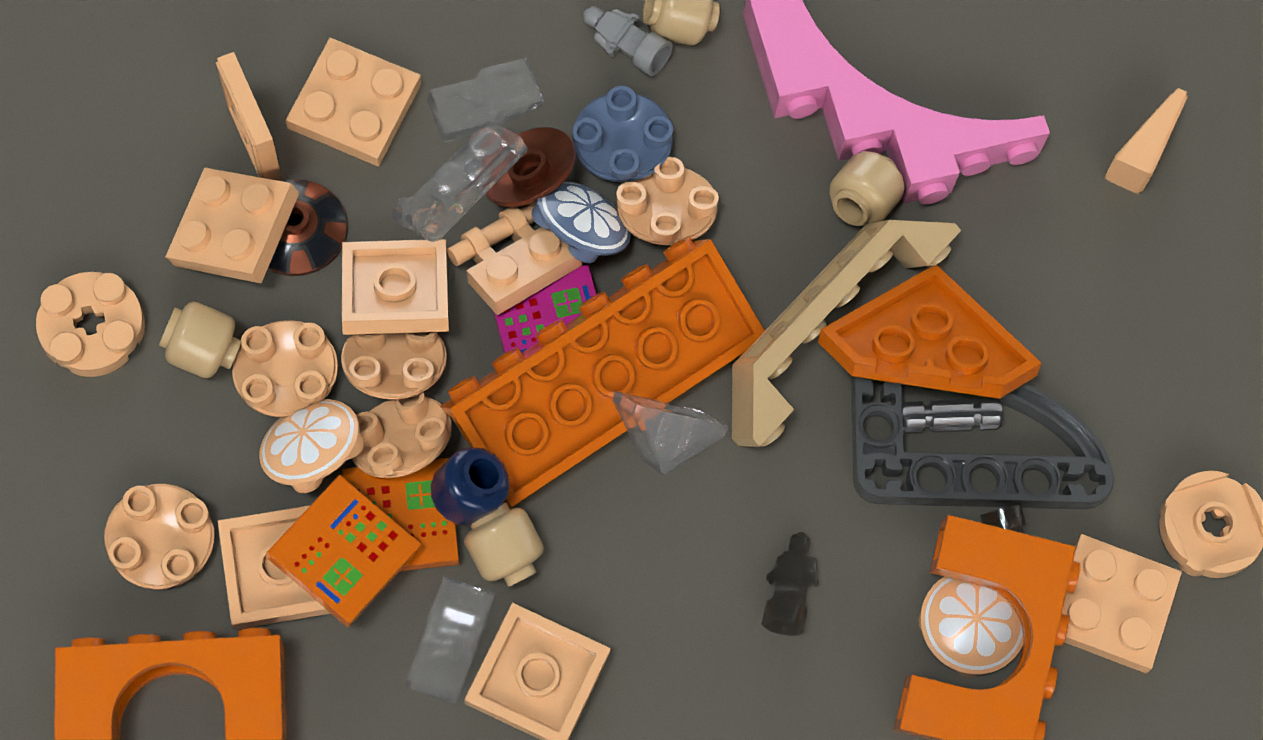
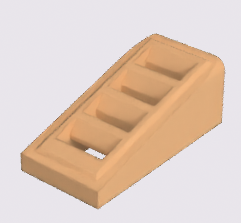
M1177 88L1173 94H1170L1121 148L1104 176L1107 181L1136 194L1143 192L1187 100L1186 91Z

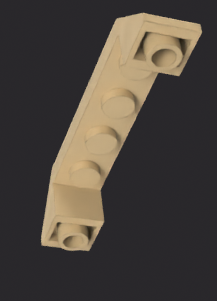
M886 220L866 224L732 365V440L738 446L764 447L780 436L785 429V425L782 422L794 409L769 380L778 377L790 366L793 360L790 354L801 343H808L820 334V330L826 326V322L823 319L835 307L844 306L856 296L860 290L857 283L868 272L871 273L881 268L889 261L892 255L904 269L922 266L933 267L950 253L951 247L949 243L961 232L960 228L955 223Z

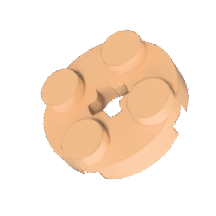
M83 272L71 275L61 280L58 284L48 286L43 291L41 306L36 317V331L44 351L53 362L69 369L73 374L84 377H96L118 370L129 360L128 355L134 351L137 343L140 345L143 339L145 319L135 293L124 284L118 275L113 273ZM90 313H94L96 317L105 318V322L97 325V333L93 335H87L84 328H77L78 322Z
M1220 471L1198 472L1182 480L1162 503L1159 511V529L1162 541L1169 554L1178 562L1181 570L1191 576L1202 575L1209 578H1225L1243 571L1258 557L1263 548V500L1247 483L1241 485L1236 480L1227 478L1229 474ZM1205 512H1211L1214 519L1223 518L1226 522V527L1220 531V537L1213 536L1211 532H1206L1203 528L1202 523L1206 520Z

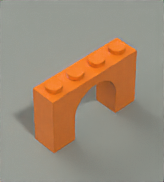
M947 515L941 520L929 573L987 587L1003 596L1014 608L1021 622L1023 649L1020 660L1010 676L999 685L990 689H968L916 675L905 677L894 731L929 740H1044L1046 722L1039 720L1043 699H1051L1057 681L1058 670L1050 665L1054 646L1061 647L1063 645L1068 630L1069 615L1062 614L1066 593H1074L1079 579L1080 562L1073 561L1076 546L952 515Z
M242 629L238 631V637L216 638V633L209 631H193L184 633L183 640L161 641V637L158 635L139 634L127 637L126 644L105 645L104 639L86 637L72 640L71 647L55 648L54 740H120L122 717L132 697L146 684L168 675H190L209 683L221 694L225 709V740H287L285 646L281 636L271 635L270 629Z

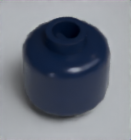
M475 447L465 448L453 454L435 472L430 485L431 499L436 510L446 520L465 526H471L474 522L496 511L505 502L510 489L509 475L504 464L495 454L483 448Z

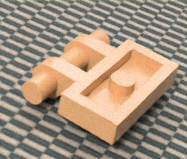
M536 201L519 208L509 207L499 213L500 219L481 230L477 227L470 229L461 235L462 241L447 249V254L455 266H459L471 258L476 262V265L466 270L468 283L496 315L501 314L582 266V261L577 260L569 252L568 244L559 239L551 230L543 227L535 231L532 229L530 224L535 221L531 213L537 203ZM509 236L514 240L513 244L497 253L491 248Z

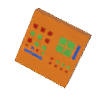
M448 458L435 459L414 473L395 478L371 476L361 471L358 467L342 469V476L345 480L421 543L420 550L401 571L459 565L455 523L446 520L436 510L431 499L430 485L434 474Z
M339 475L266 552V558L349 628L420 550L421 543Z

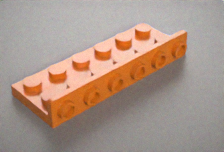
M690 236L677 241L663 251L667 259L650 269L648 264H644L632 270L621 278L624 287L615 293L607 296L606 292L603 291L592 296L579 305L578 308L582 314L567 324L562 319H559L547 325L535 334L538 340L536 344L524 352H521L519 347H516L504 353L491 363L495 369L493 372L477 381L475 376L468 377L447 392L451 399L440 407L447 416L452 417L470 447L483 448L495 454L504 464L509 475L510 485L504 503H507L509 507H513L743 354L765 331L711 239L692 241Z

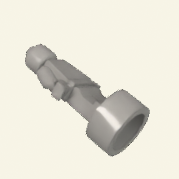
M596 6L587 8L584 11V22L597 31L594 35V40L607 51L610 57L613 58L615 56L614 51L618 52L620 50L633 59L634 66L651 77L663 69L670 58L673 44L656 32L649 34L636 27L635 23L640 22L637 14H627L618 9L611 12L608 11L605 14L604 11Z

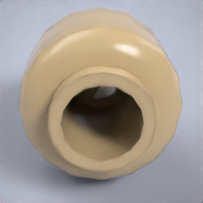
M645 0L643 5L644 24L650 26L651 33L656 32L670 42L686 45H696L702 41L707 31L713 32L717 26L720 13L719 3L713 2V0Z
M863 151L854 154L830 183L829 194L833 209L838 217L850 225L865 226L869 223L883 221L903 197L905 184L901 172L890 158L879 153Z
M193 301L185 305L183 310L174 308L158 346L166 349L165 359L167 363L207 379L215 375L220 366L227 369L231 368L241 345V340L233 337L235 321L231 316Z
M503 503L492 514L481 518L471 525L472 530L467 533L464 542L484 580L496 581L504 578L509 587L537 572L532 562L542 555L544 545L524 509H510L507 503Z

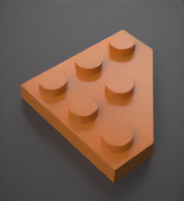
M938 265L929 267L820 330L818 343L853 377L997 399L1004 397L1035 378L1042 364Z

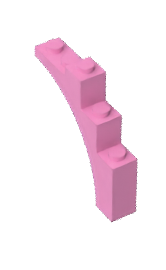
M745 0L743 17L774 118L788 115L795 119L803 118L822 108L838 161L850 159L854 154L863 151L879 154L887 151L888 158L896 164L903 176L905 184L902 197L903 204L919 201L921 204L926 205L945 199L952 192L960 172H962V175L971 176L987 170L991 165L1007 161L1011 165L1027 163L1040 154L1050 135L1044 115L1013 120H984L940 113L913 104L872 82L849 64L816 26L803 0Z

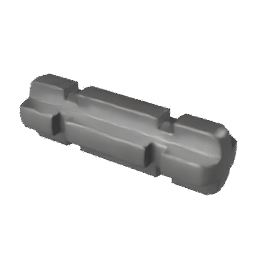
M996 398L979 399L977 404H973L972 399L930 401L928 406H924L923 401L905 402L902 404L903 431L906 433L923 432L925 427H929L931 432L972 430L974 425H978L980 430L997 429L1003 422L1002 404Z

